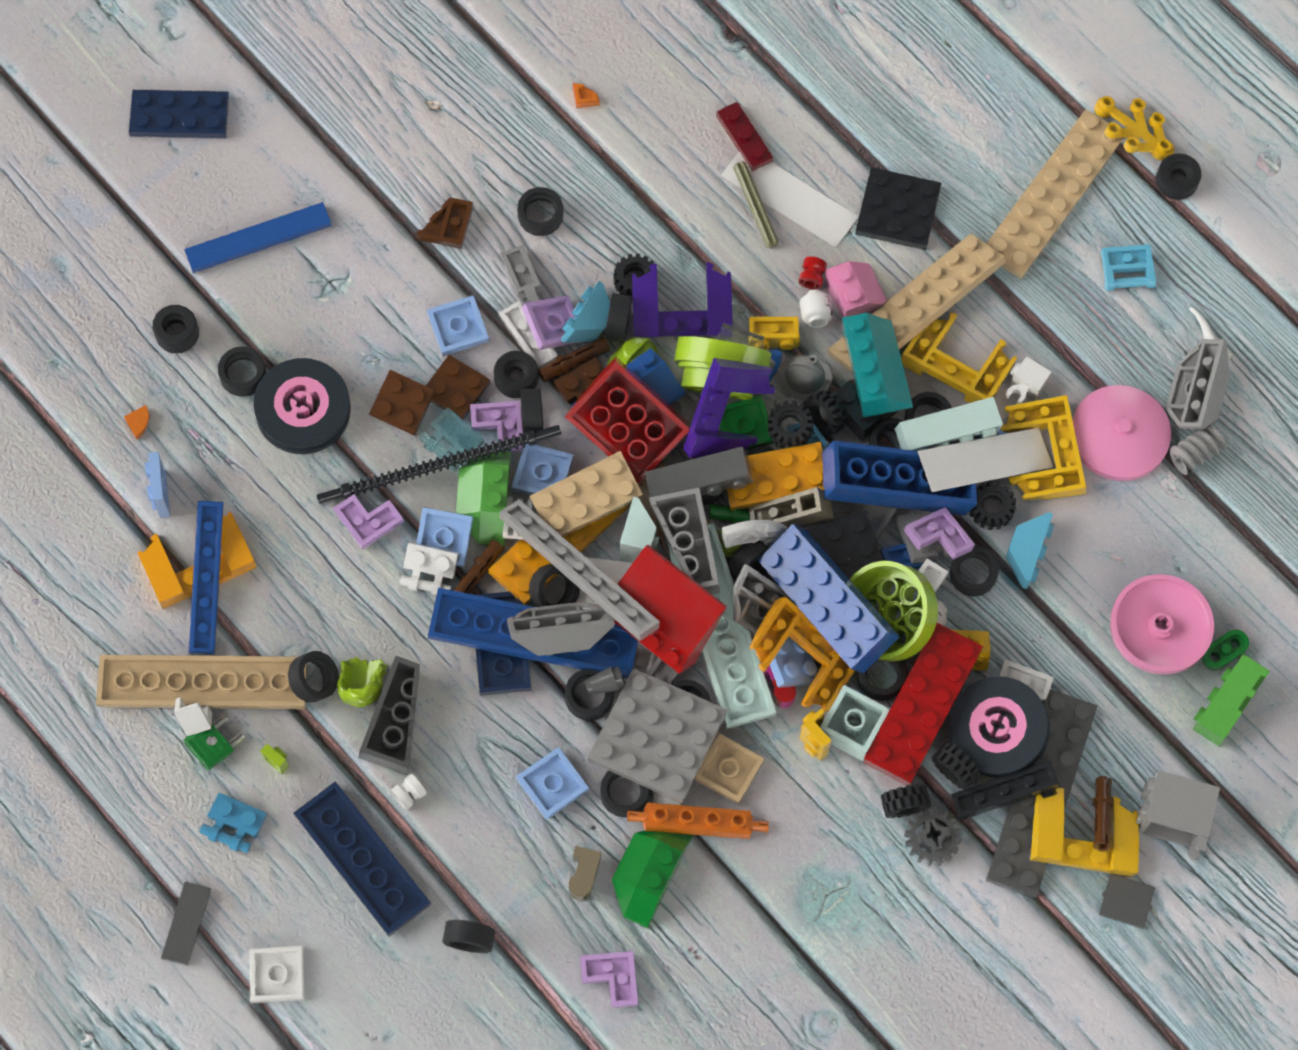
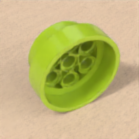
M682 336L678 337L674 362L678 364V368L684 370L681 387L702 393L713 358L770 367L772 353L753 346L729 341ZM731 392L729 398L752 400L753 394Z
M878 561L864 566L850 578V581L873 607H875L876 603L879 604L878 612L900 636L878 660L891 662L904 660L915 655L927 644L938 620V604L932 585L921 572L897 562ZM895 584V592L891 594V588ZM917 590V591H918V597H917V599L914 601V600H913V594H914V592ZM900 609V610H901V615H900V617L897 619V618H896V613H897V611ZM922 615L921 621H920V624H919V623H918V620H919V617ZM905 633L906 641L902 644L901 639L903 634Z

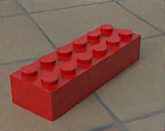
M937 622L931 638L917 658L865 755L863 763L904 785H911L979 658L983 646Z

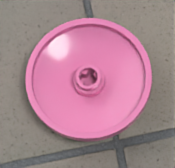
M1112 385L1090 393L1079 404L1072 419L1081 462L1095 474L1110 480L1130 481L1150 474L1161 464L1170 446L1171 426L1166 412L1152 396L1134 387Z
M1155 574L1141 577L1131 582L1122 590L1111 611L1110 631L1116 648L1129 663L1149 673L1169 675L1191 668L1204 656L1213 639L1214 618L1207 600L1192 584L1175 576Z

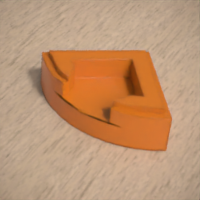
M573 83L576 108L600 105L599 97L595 91L585 87L584 84Z
M146 405L124 416L136 440L144 435L150 420Z

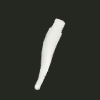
M1190 307V311L1196 316L1201 325L1204 339H1217L1206 319L1194 307ZM1227 349L1229 361L1233 357V354Z

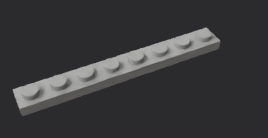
M521 500L515 501L500 511L501 520L639 641L659 628L660 621Z

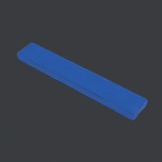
M321 202L186 248L184 251L192 273H196L331 227L332 225L324 203Z
M197 502L189 654L215 655L224 502Z

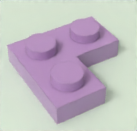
M520 401L470 404L472 431L497 429L498 439L502 441L505 440V437L511 439L512 435L518 437L519 433L523 434ZM519 446L518 450L512 448V451H523V447Z
M352 495L333 508L334 513L362 550L404 523L403 517L390 500L368 513L356 496Z
M946 507L906 525L904 529L905 534L918 550L938 541L952 559L972 551L975 546L974 542Z
M633 951L580 956L582 984L609 982L611 1008L638 1006Z

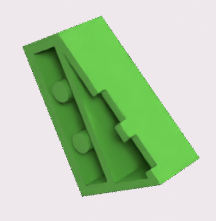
M1243 654L1235 667L1232 669L1228 666L1220 678L1224 681L1221 688L1219 689L1215 686L1208 696L1207 700L1211 702L1206 709L1201 707L1193 720L1197 723L1193 730L1219 747L1270 671Z

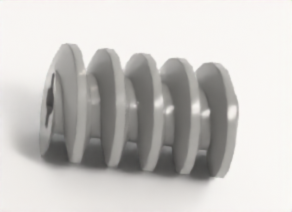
M1209 425L1204 429L1195 431L1186 440L1180 441L1178 446H1172L1170 457L1177 470L1184 475H1188L1187 468L1194 471L1196 469L1195 463L1202 466L1204 464L1203 458L1211 460V453L1218 455L1220 453L1219 448L1226 450L1228 446L1222 434L1215 427Z

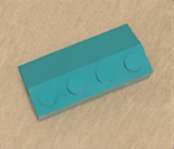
M869 313L842 317L843 335L863 417L913 408L892 321Z

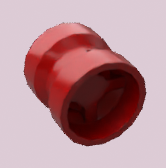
M806 257L802 265L804 270L800 273L798 283L807 289H820L823 283L822 275L826 272L827 263L818 257Z

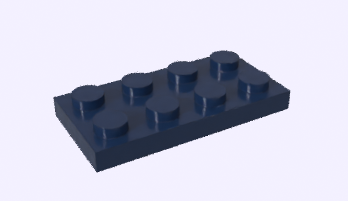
M132 89L129 135L130 137L226 139L229 92Z
M510 591L477 595L523 605ZM476 649L480 696L531 691L528 659Z

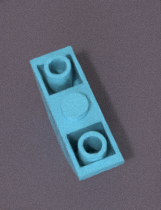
M598 281L593 288L588 286L582 294L583 303L579 301L572 311L574 318L570 317L562 328L565 331L561 338L562 342H593L606 328L610 301L601 281Z
M1048 512L1016 526L1006 559L1021 587L1024 589L1028 588L1030 582L1035 583L1040 569L1035 566L1038 559L1043 560L1047 546L1043 545L1045 537H1051L1055 525L1051 523L1052 513Z

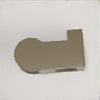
M576 846L573 861L578 862L575 875L569 881V893L573 899L583 901L592 892L601 861V852Z

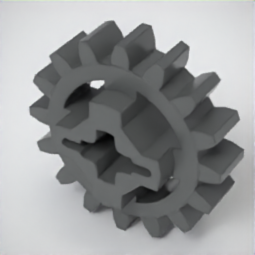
M935 808L933 814L924 809L922 817L916 813L913 817L915 822L909 820L907 827L911 830H905L904 836L910 839L905 842V847H912L909 855L914 856L917 854L919 856L918 863L926 859L928 866H931L933 861H936L938 866H941L943 858L950 862L952 859L951 853L957 854L959 848L955 845L961 844L962 838L956 837V835L960 834L961 828L953 827L956 819L954 818L949 821L947 819L948 812L941 816L937 808ZM923 824L924 831L916 835L917 828ZM929 833H932L933 837L938 836L936 843L932 838H928ZM950 839L949 846L943 851L942 842ZM922 847L930 851V853L924 851Z

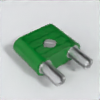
M226 714L214 720L211 729L183 739L186 747L208 771L234 752L233 748L245 740V736L240 732L227 741L217 730L229 721Z

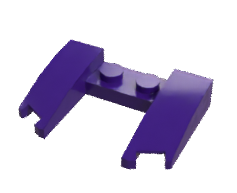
M707 262V310L658 311L657 264L650 265L651 271L637 278L636 274H633L634 337L733 335L731 272L728 271L726 276L712 270L714 264Z
M713 358L683 450L690 458H700L742 446L746 450L751 444L755 445L758 438L756 436L718 431L731 392L774 394L775 387L769 382V374L772 373L771 367Z

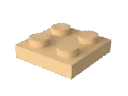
M719 733L708 751L695 781L739 805L765 758Z

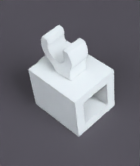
M1026 356L1022 363L1017 362L1010 373L1013 378L1006 398L1009 399L1013 393H1017L1020 396L1017 404L1023 403L1026 395L1036 400L1048 383L1052 371Z

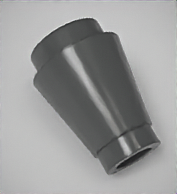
M610 666L585 680L589 695L619 691L620 687L625 686L619 666L614 668Z

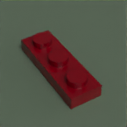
M738 102L716 112V117L752 172L773 162L772 154Z

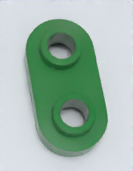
M1237 629L1225 633L1210 644L1202 657L1204 666L1214 671L1227 666L1243 655L1248 649V636L1243 631ZM1230 642H1236L1238 648H1233ZM1211 655L1217 656L1218 661H1217V662L1212 661L1211 658H1210V656H1211Z

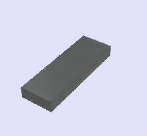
M184 882L161 956L162 960L188 966L211 893L210 887Z

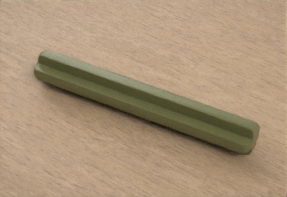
M744 161L736 163L734 165V172L765 246L768 249L776 247L779 240L747 164Z

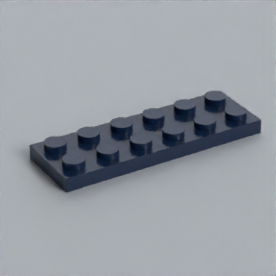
M336 781L293 813L388 937L431 905L428 898Z

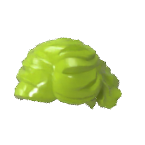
M358 657L351 658L348 661H341V673L337 687L342 701L357 708L374 703L381 696L383 677L387 673L385 670L388 665L381 659L371 660L367 663L366 659L361 661Z

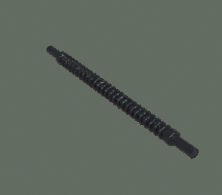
M559 425L538 431L528 430L524 435L519 433L518 437L512 435L511 439L505 437L504 441L498 439L497 443L492 441L490 445L487 443L483 447L478 445L477 449L471 447L470 451L464 449L463 453L457 451L456 455L450 453L449 457L443 455L442 459L436 457L435 461L429 459L428 463L422 461L421 465L415 463L414 467L408 465L407 469L401 467L400 471L395 469L393 473L388 471L386 475L381 473L379 477L377 475H374L372 479L367 477L366 481L360 479L359 483L353 481L351 485L347 482L341 484L340 488L317 494L319 504L342 497L348 499L353 494L359 496V492L366 494V490L373 492V488L380 490V486L387 488V484L394 486V482L400 484L401 480L407 482L408 478L414 480L415 476L421 478L422 474L428 476L429 472L435 474L436 470L442 472L443 468L449 470L450 466L456 468L457 464L463 466V462L470 464V460L477 462V458L484 460V456L491 458V454L498 456V452L504 454L505 450L511 452L512 448L518 450L519 446L525 448L526 444H529V446L536 445L540 440L561 435V429Z

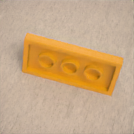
M821 442L749 455L753 483L747 484L742 489H727L731 511L749 508L815 487H819L824 491Z

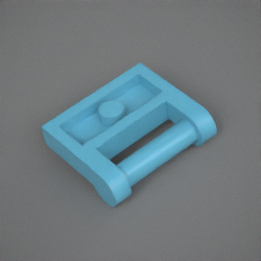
M1150 245L1107 247L1101 249L1106 291H1114L1115 288L1146 286L1147 289L1155 288L1156 277ZM1145 271L1144 277L1114 279L1113 274Z

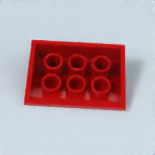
M617 357L597 376L565 415L568 421L608 457L621 451L638 484L646 477L645 472L653 470L690 430V423Z
M646 545L617 585L660 621L659 628L639 641L615 619L614 622L680 674L696 663L727 606L655 549Z

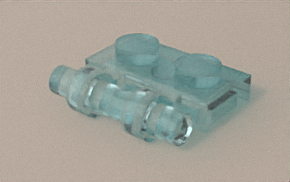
M449 408L430 424L431 428L435 431L432 436L423 432L418 438L424 443L426 450L435 453L440 459L443 458V455L449 457L450 453L456 455L457 451L463 453L464 449L470 451L471 447L477 449L478 445L482 446L484 444V439ZM443 439L451 446L448 451L439 445ZM457 464L456 468H454L453 466H450V468L453 471H456L459 469L461 465Z

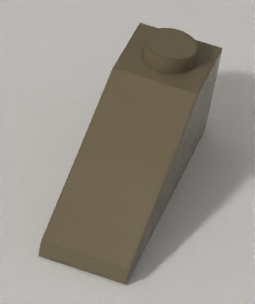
M819 487L749 507L750 520H772L782 523L787 527H790L792 524L796 526L811 525L833 518L831 501L824 499V491Z

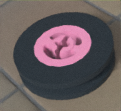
M296 358L279 363L262 377L254 394V412L261 433L272 445L288 453L311 454L326 449L341 437L350 419L349 393L344 380L331 366L315 359ZM290 399L291 411L286 412L285 406ZM318 400L320 406L317 412L314 413L313 401Z
M997 676L981 679L971 684L958 696L950 712L948 730L952 745L954 744L958 749L963 750L975 762L981 775L1000 778L1030 768L1037 763L1049 741L1050 723L1047 711L1035 691L1019 680ZM996 711L1009 712L1016 717L1017 726L1012 728L1008 718L1004 716L1003 719L1000 713L993 714L990 717L988 715ZM1002 722L1005 728L1003 730L999 729L996 733L994 726H999ZM986 727L991 737L994 739L996 736L998 741L1011 739L1001 744L990 743L982 737L981 729Z

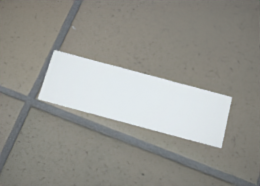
M740 152L737 153L720 175L739 188L741 186L734 172V165L741 161L745 162ZM772 162L753 172L747 165L763 203L835 248L859 217Z
M1039 428L917 451L932 492L1053 468Z

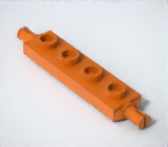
M647 803L643 812L628 810L627 822H643L645 831L749 839L752 831L768 833L769 821H754L751 811Z

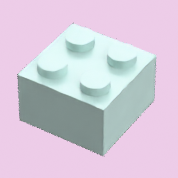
M844 685L820 728L832 740L831 745L864 761V757L890 709Z

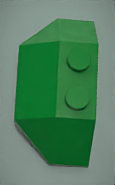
M645 830L634 833L612 877L614 890L625 919L648 929L693 835Z

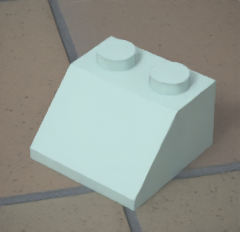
M633 497L620 541V560L629 563L635 561L646 545L651 546L657 552L659 551L660 537L656 536V526L637 497Z

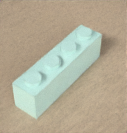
M990 397L900 422L895 428V432L901 449L921 451L957 442L972 441L975 437L979 436L983 438L993 437L997 435V431L1002 427L1003 423L995 399Z

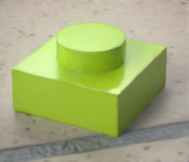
M266 744L260 750L263 759L281 774L289 767L285 759L287 755L279 747L275 746L272 748Z

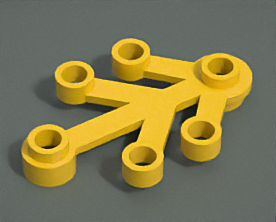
M1103 96L1098 99L1094 106V111L1099 117L1109 118L1112 116L1127 127L1121 128L1119 124L1110 122L1105 129V135L1111 139L1117 137L1127 138L1124 143V149L1127 152H1151V155L1159 161H1163L1167 156L1174 154L1173 144L1165 139L1162 128L1165 117L1161 113L1154 112L1148 121L1149 125L1153 127L1154 136L1148 132L1143 113L1146 107L1144 100L1135 98L1132 101L1130 110L1134 115L1135 121H1133L1115 107L1113 98ZM1138 139H1143L1147 143H1140Z

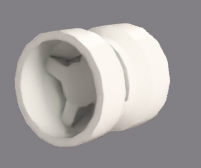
M412 774L404 779L403 784L396 785L390 790L405 810L412 807L416 799H422L427 794L424 787Z

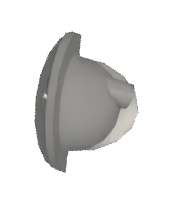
M816 355L792 356L784 360L779 367V381L782 388L789 396L797 400L804 401L807 397L821 390H829L833 381L830 367L824 361L818 359Z

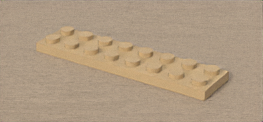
M1085 109L986 244L1005 257L1006 263L1001 267L1020 279L1027 273L1125 139L1122 137L1115 139L1107 137L1105 129L1109 124L1108 122Z
M971 233L885 302V305L875 310L872 315L892 321L898 348L901 349L1006 263L1005 257ZM843 336L828 348V353L834 360L852 372Z
M100 655L97 707L175 708V701L180 697L186 706L199 703L201 707L209 706V708L305 709L306 702L299 699L292 692L288 682L289 666L297 657ZM306 663L305 669H304V674H305V679H306V681H307V666H308V663Z

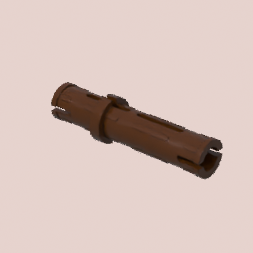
M601 337L565 356H557L556 360L539 367L538 374L544 383L562 373L565 375L574 367L609 352V344L604 337Z
M491 539L481 555L475 557L473 560L474 564L454 591L471 594L501 552L504 551V547Z
M1099 776L1095 779L1096 793L1095 798H1093V807L1095 808L1094 849L1097 850L1099 845L1098 851H1108L1111 848V807H1113L1114 799L1111 797L1112 779L1110 777L1107 779V776Z

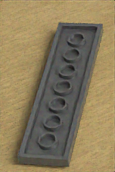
M1050 689L1046 701L1043 703L1049 717L1050 736L1043 755L1035 765L1051 761L1059 786L1064 788L1065 810L1098 705ZM1051 790L1041 795L1044 799L1055 795L1054 790ZM1036 796L1010 804L986 881L1036 899L1048 863L1030 860Z

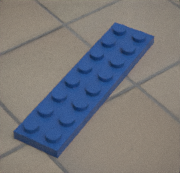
M438 588L428 639L579 670L588 669L601 672L610 666L613 668L619 666L624 679H628L633 669L638 641L615 623L588 650L537 656L511 639L507 624L508 618L515 617L518 613L535 607Z

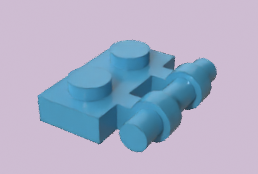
M218 793L207 815L209 819L216 822L213 827L203 824L199 833L208 836V840L216 843L219 841L228 845L229 849L237 852L240 850L248 853L252 844L244 841L246 835L257 838L267 813ZM227 826L237 832L232 836L222 831Z

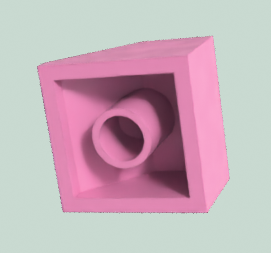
M848 261L826 270L824 282L841 318L863 313H873L887 302L869 263Z

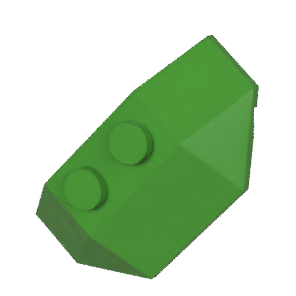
M498 452V456L491 454V458L484 456V460L477 458V462L471 460L470 464L466 463L459 468L456 513L474 516L471 535L479 546H488L492 539L505 547V538H503L504 521L500 519V511L507 507L512 452H505L504 454Z

